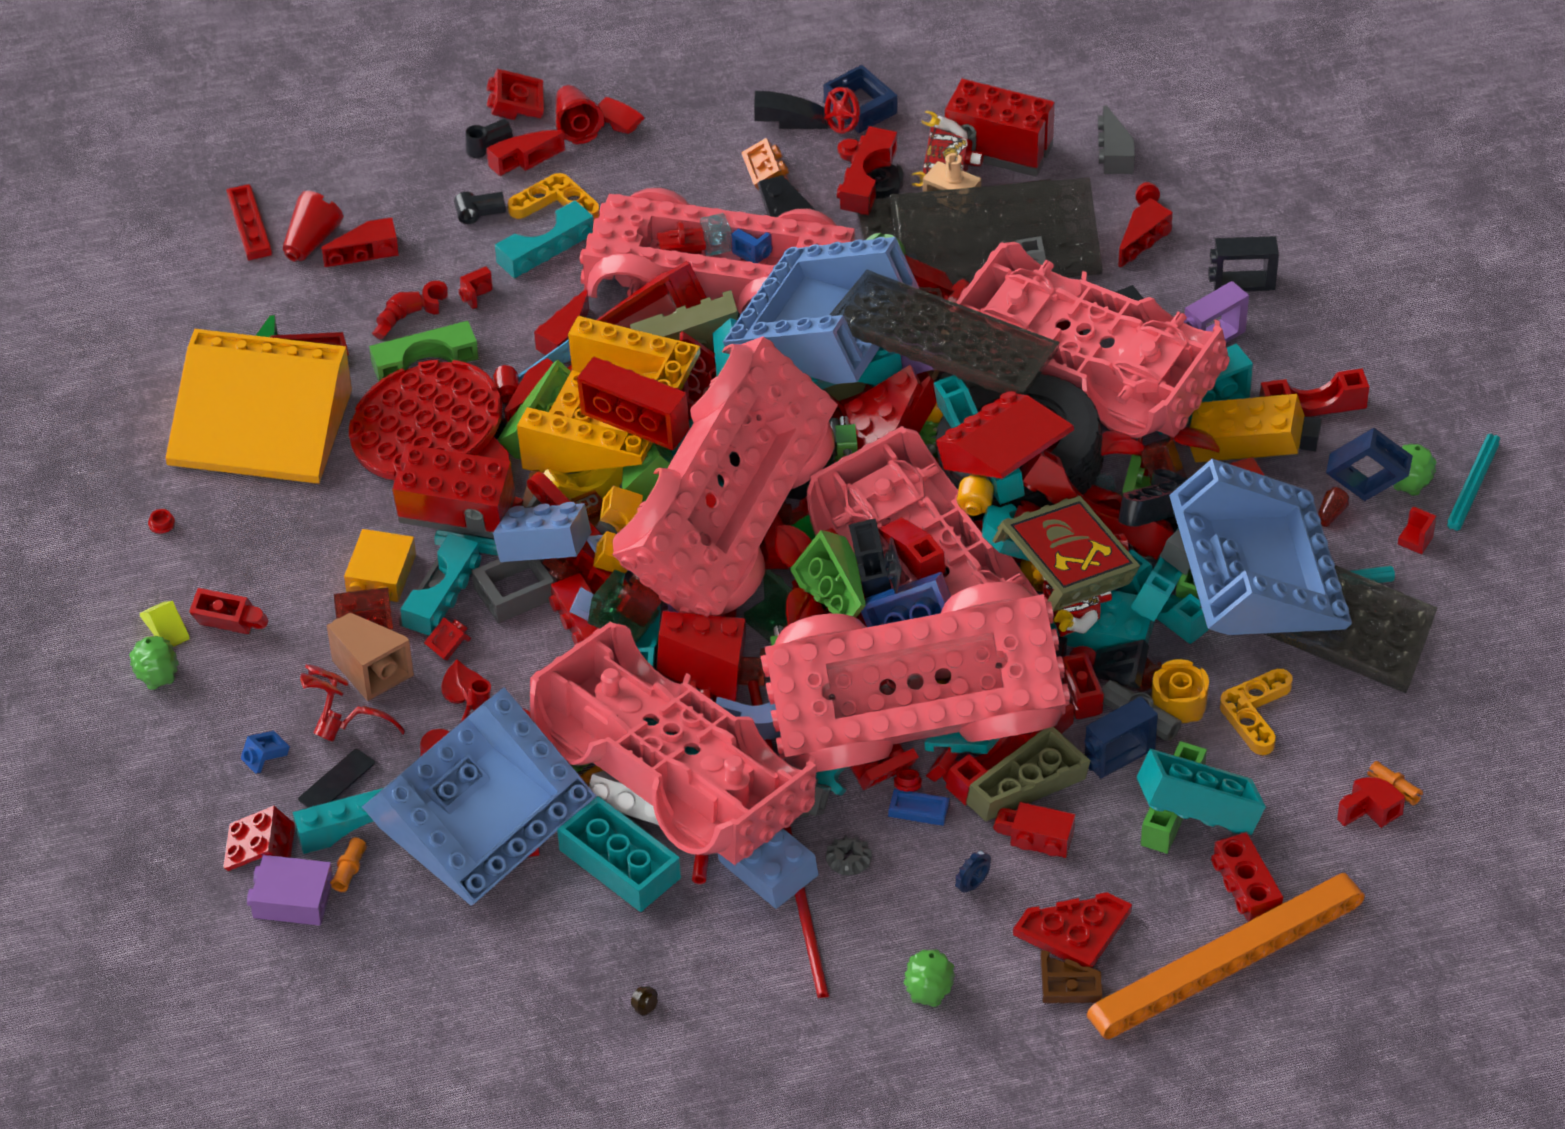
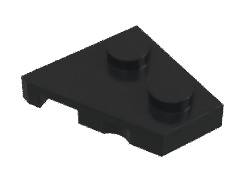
M783 175L758 182L768 216L778 217L782 213L794 209L815 210Z
M1143 639L1097 650L1093 665L1096 677L1106 681H1115L1132 688H1140L1149 645Z

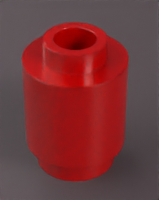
M502 365L495 370L493 381L496 384L502 403L508 404L520 384L519 375L512 366Z

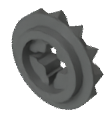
M846 835L841 840L834 838L832 845L827 846L826 861L828 866L836 873L856 875L866 870L871 863L872 852L868 847L867 841H860L858 836L854 839L848 838ZM853 850V855H850L844 861V853Z

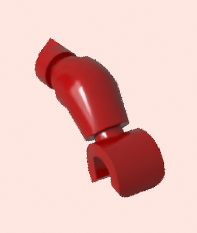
M430 281L424 285L422 294H419V291L399 292L393 295L386 302L384 311L376 318L378 326L371 334L378 339L385 338L396 325V322L404 319L408 314L421 311L422 307L430 314L439 315L438 299L444 300L448 297L447 285L442 281Z

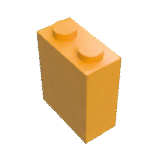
M362 529L344 575L346 594L399 602L416 557L414 537Z

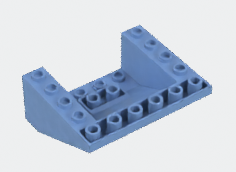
M878 237L872 240L858 239L853 242H834L828 245L814 244L801 248L791 247L784 252L777 265L773 267L770 275L762 283L756 295L752 297L749 305L730 329V332L723 340V344L725 347L730 344H743L764 336L773 342L774 346L784 356L789 357L797 368L810 377L833 384L854 383L859 380L919 286L896 237Z
M1211 459L1169 495L1209 630L1226 635L1344 630L1352 624L1349 608L1343 596L1342 586L1337 577L1335 564L1328 548V541L1325 538L1321 519L1317 513L1311 491Z
M503 687L363 805L362 808L382 831L472 906L550 838L561 825L592 801L596 795L505 687Z

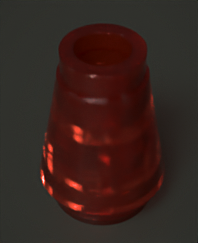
M1332 487L1325 492L1318 511L1321 526L1329 527L1349 506V495L1343 489Z

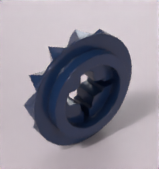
M982 850L971 854L970 858L965 860L963 866L959 867L960 871L955 877V887L963 893L976 889L989 873L991 856Z

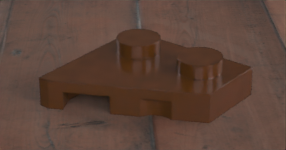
M1040 950L1043 1004L1096 1003L1102 1000L1100 971L1090 967H1082L1077 962L1066 959L1065 962L1050 957V952Z

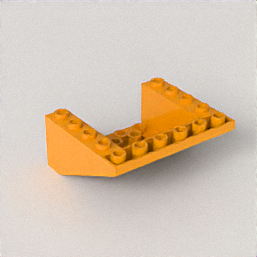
M578 316L568 333L572 371L550 411L545 412L527 407L517 424L522 469L530 471L540 470L544 474L547 469L569 473L642 465L653 442L581 414L577 376L595 356L681 390L700 355V346Z
M194 329L187 347L165 457L166 464L320 484L352 392L346 346Z

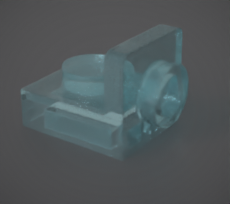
M724 213L700 218L706 242V250H704L706 256L730 252L732 230Z

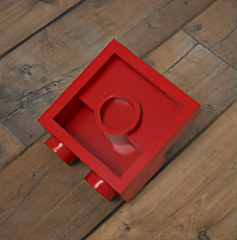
M498 68L494 77L489 78L487 91L491 93L488 96L487 107L491 108V115L515 120L517 114L541 119L544 113L542 79Z

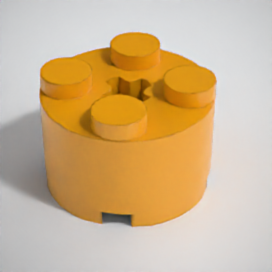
M1176 659L1162 664V668L1156 671L1153 676V704L1181 720V724L1201 720L1206 710L1209 678L1206 671L1202 667L1199 669L1193 666V662L1189 660Z

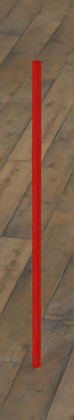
M755 680L748 682L747 686L752 706L763 705L758 682ZM770 739L764 740L773 750L772 741ZM791 825L787 828H783L790 835L793 836ZM803 887L795 894L817 997L825 998L829 996L806 891L805 887Z

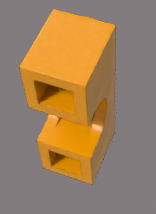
M612 486L603 498L600 521L612 525L617 533L620 532L637 514V509L642 503L643 495ZM606 531L596 544L593 566L624 576L628 570L622 567L620 561L612 555L614 553L613 539L616 534Z

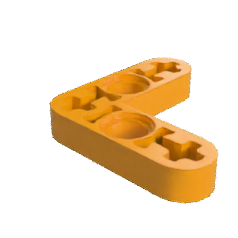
M555 173L510 197L508 200V212L511 217L522 219L555 201L565 206L574 201L569 200V197L578 196L580 198L576 201L591 213L593 220H595V218H599V204L569 176L563 173ZM535 194H544V195H545V196L542 197V198H535V197H533Z
M1285 669L1271 670L1224 691L1220 698L1222 714L1248 747L1258 755H1267L1273 752L1276 735L1256 708L1290 693L1293 677ZM1258 689L1263 692V695L1253 696L1249 691ZM1244 718L1252 719L1255 723L1253 725L1246 726L1243 725L1240 722V720Z

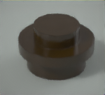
M650 986L637 988L631 997V1006L636 1013L642 1016L652 1012L658 1003L657 991Z

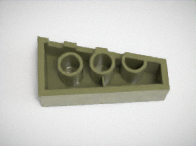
M729 290L723 292V297L711 300L710 297L700 300V305L688 309L685 306L679 307L671 315L664 316L659 314L630 324V329L680 341V333L683 331L714 352L713 333L730 318L738 320V313L732 291Z
M1054 727L1043 729L970 784L966 804L987 822L996 818L1001 808L1015 810L1020 802L1029 804L1085 780L1090 760Z

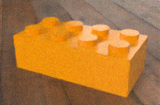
M1289 394L1201 402L1200 407L1193 411L1190 427L1209 433L1218 444L1220 452L1190 447L1195 463L1208 462L1211 459L1220 461L1298 454L1304 422V413L1298 395Z

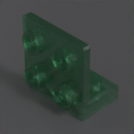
M767 569L763 577L764 600L746 611L744 618L746 623L770 643V636H775L774 627L777 626L779 632V625L783 629L784 626L788 625L786 602L789 593L793 589L785 583L781 576L775 575Z
M614 570L592 597L587 623L598 628H602L610 621L625 625L631 630L633 640L637 643L657 619L659 610L623 596L626 586L623 585L625 573Z

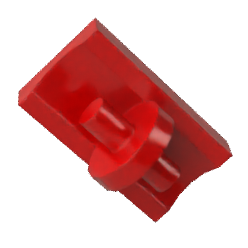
M677 222V230L657 233L658 245L661 250L700 255L702 250H706L702 228L684 229L683 222Z

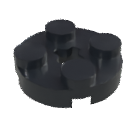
M891 164V166L876 168L867 174L876 180V199L899 196L900 189L904 183V172L900 165L897 164L896 167L894 164Z

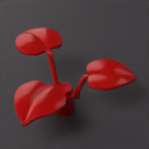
M1192 427L1180 429L1174 437L1169 436L1154 456L1152 449L1142 444L1143 437L1138 438L1137 441L1136 439H1131L1128 434L1119 431H1106L1102 434L1101 455L1129 454L1142 456L1140 467L1145 468L1143 476H1148L1151 464H1157L1158 458L1173 439L1182 445L1211 450L1217 453L1220 452L1218 444L1209 433Z
M777 525L775 527L777 555L785 565L792 567L812 541L803 531L796 527ZM796 579L792 581L793 587L783 595L788 626L804 618L825 614L822 604L813 599V595L800 588Z
M457 659L448 668L443 677L441 692L444 698L451 703L467 702L462 722L469 716L471 709L475 711L491 698V684ZM522 708V709L527 713V715L531 718L530 711H528V710ZM433 729L425 733L420 741V757L446 736L449 731Z
M310 664L305 665L309 674L301 673L300 675L303 689L320 688L327 692L324 711L315 727L314 734L334 742L339 729L345 730L347 724L357 714L361 713L375 715L390 721L404 735L405 730L395 718L383 711L367 706L356 707L342 721V714L331 710L335 693L342 697L344 694L336 688L337 683L348 686L349 682L338 674ZM312 675H321L323 677H326L329 679L331 684L322 681Z

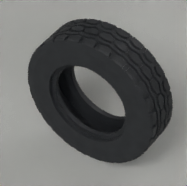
M1020 373L996 377L969 389L978 412L982 410L983 406L998 400L1003 393L1013 391L1016 394L1030 396L1073 424L1074 430L1063 437L1051 453L1061 459L1065 473L1081 494L1084 495L1099 476L1104 462V456L1101 455L1103 436L1096 406L1080 388L1054 376ZM944 415L938 424L936 440L945 435L948 429H951ZM936 443L939 465L954 486L959 489L961 480L970 474L944 470ZM1025 486V495L1001 505L994 495L992 505L997 507L1013 504L1018 508V505L1022 506L1021 500L1030 501L1041 508L1054 504L1045 497L1044 493L1039 490L1036 492L1031 491Z

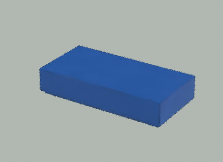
M894 789L888 809V817L944 826L950 798Z

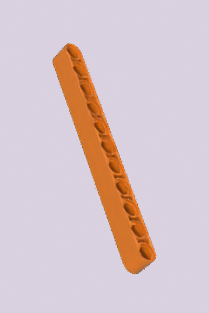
M1346 873L1338 874L1096 1002L1087 1011L1086 1016L1104 1039H1112L1356 909L1363 902L1365 894Z

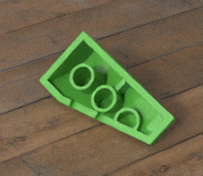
M556 360L509 420L498 438V442L516 459L521 460L517 424L526 408L530 407L549 412L571 373L559 360Z
M820 530L790 570L799 587L813 595L817 602L823 603L828 607L832 614H845L856 618L866 606L856 555L846 537Z

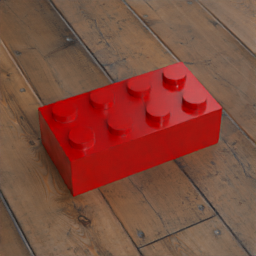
M595 356L577 376L581 414L670 450H674L690 430L687 393L678 388L660 383L655 379H650L635 373L633 370L622 368L612 364L610 361L602 360Z

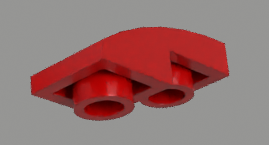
M605 97L598 104L604 115V122L610 123L614 131L630 134L645 119L641 113L632 107L609 97Z

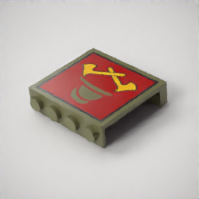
M1081 496L1064 499L1052 506L1046 505L1040 510L1031 513L1029 511L1013 519L1007 518L997 527L998 531L992 540L994 543L1000 541L1005 542L1006 539L1011 538L1053 587L1054 590L1048 601H1051L1053 612L1129 585L1140 568L1138 562Z

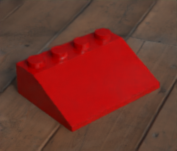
M1010 391L1000 395V398L995 402L983 406L982 410L977 414L965 418L964 422L959 426L948 429L945 435L936 440L944 470L1002 479L1074 430V426L1030 396Z

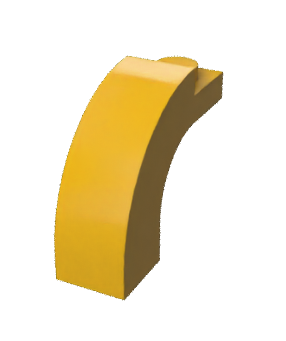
M623 467L587 470L575 474L547 469L544 474L571 502L578 504L576 501L593 494L599 500L608 493L612 486L619 487L622 482ZM594 497L589 498L591 503L596 501ZM586 500L580 502L581 504L585 503V506L589 505Z

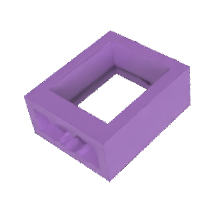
M1231 281L1185 308L1187 319L1184 323L1200 330L1213 331L1215 323L1207 328L1206 325L1221 316L1219 321L1227 343L1246 332L1249 295Z

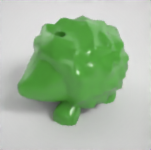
M1420 444L1403 445L1402 448L1413 455L1410 474L1405 479L1394 484L1393 487L1397 491H1404L1412 496L1419 495L1420 490L1426 487L1434 478L1437 461L1432 456L1430 450Z
M152 636L138 641L129 654L131 659L130 665L137 679L143 681L147 688L152 690L173 683L179 662L176 652H174L173 646L170 644V640L159 636Z
M937 949L921 950L909 958L904 985L907 987L906 991L910 993L913 1003L936 1007L941 1004V1000H943L945 995L950 993L954 983L955 973L953 970L955 966L947 959L945 954Z

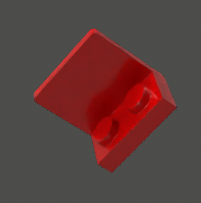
M900 743L893 744L889 757L850 766L861 788L865 791L897 775L899 770L911 768L919 756L914 748L904 752Z
M275 806L232 822L229 825L223 868L230 871L258 860L263 855L291 858L295 830L294 822Z

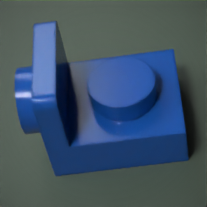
M740 229L732 233V253L742 259L759 263L771 254V234L766 232L756 239Z
M275 731L247 736L241 760L255 774L261 773L265 760L287 756L290 746Z

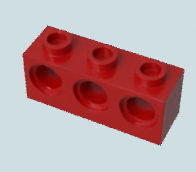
M1247 832L1215 842L1214 854L1211 855L1213 867L1222 874L1225 889L1228 893L1232 892L1240 915L1244 914L1249 922L1283 903V896Z

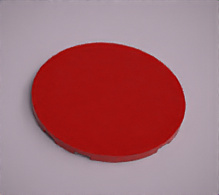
M439 360L419 362L416 367L407 370L401 368L389 374L367 391L355 407L356 412L353 419L350 420L348 436L352 450L364 468L382 478L395 480L397 471L402 472L400 461L405 444L478 455L489 444L499 427L502 417V401L492 378L472 364L457 360L452 362H440Z

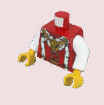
M925 111V113L931 114L932 119L928 123L922 120L921 122L926 126H930L931 129L923 172L912 173V175L920 177V183H913V187L923 186L925 174L938 161L946 164V156L951 153H956V161L958 155L962 157L961 170L964 172L968 171L969 165L982 166L984 153L972 151L973 141L968 139L967 132L953 120L937 116L932 111Z
M1032 564L1031 568L1036 569L1033 572V577L1036 580H1040L1043 575ZM1043 577L1044 598L1046 597L1048 600L1054 589ZM1111 591L1054 611L1053 621L1060 636H1065L1074 631L1086 633L1100 619V603L1112 600Z

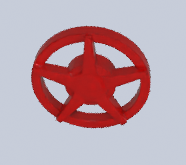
M835 88L828 93L826 98L824 118L828 121L831 129L837 133L852 131L856 127L860 116L858 99L849 88ZM840 91L845 92L842 99L839 101L836 98L835 94H837ZM849 97L851 98L853 103L854 113L852 112L851 105L848 102ZM831 102H832V104H833V111H832V112H831ZM833 117L838 120V126L834 123ZM853 117L851 124L844 129L845 120Z

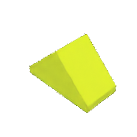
M164 601L140 613V617L153 635L170 640V644L173 647L190 639L173 601Z

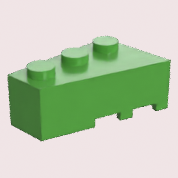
M653 443L642 465L624 466L622 489L643 495L642 502H645L659 475L653 474L654 471L658 468H668L674 458L671 450Z

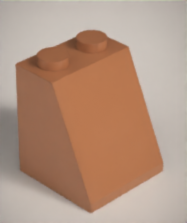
M352 613L337 618L327 625L332 661L367 701L414 676L410 642L406 636Z

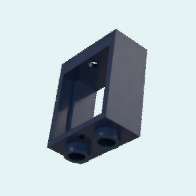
M863 65L823 84L824 103L828 93L838 87H846L853 92L861 88L873 98L870 102L860 106L859 120L854 128L858 133L897 114L898 95ZM838 92L835 94L836 98L840 101L845 92ZM849 117L845 122L850 125L853 117Z
M1372 428L1331 452L1326 474L1366 501L1408 477L1413 455L1377 429ZM1369 456L1383 466L1384 469L1367 477L1354 468L1352 464Z
M1142 696L1086 725L1084 755L1090 760L1088 770L1094 771L1100 779L1148 754L1150 749L1155 750L1158 713Z

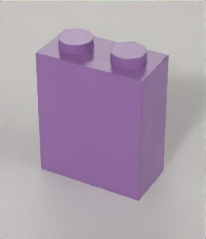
M263 855L260 866L255 867L254 888L249 889L247 895V905L251 906L253 918L321 926L332 885L330 884L333 878L331 862Z

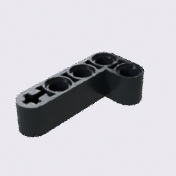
M1155 469L1152 475L1151 486L1123 493L1118 521L1126 526L1137 527L1174 517L1175 513L1169 495L1189 478L1167 469Z

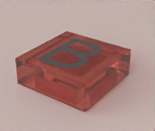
M595 489L571 498V502L575 504L585 503L588 520L601 515L603 500Z

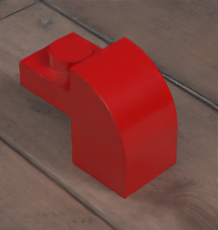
M1375 777L1360 778L1353 782L1352 795L1347 794L1339 802L1337 820L1345 827L1367 814L1382 828L1403 815L1405 796L1386 780Z

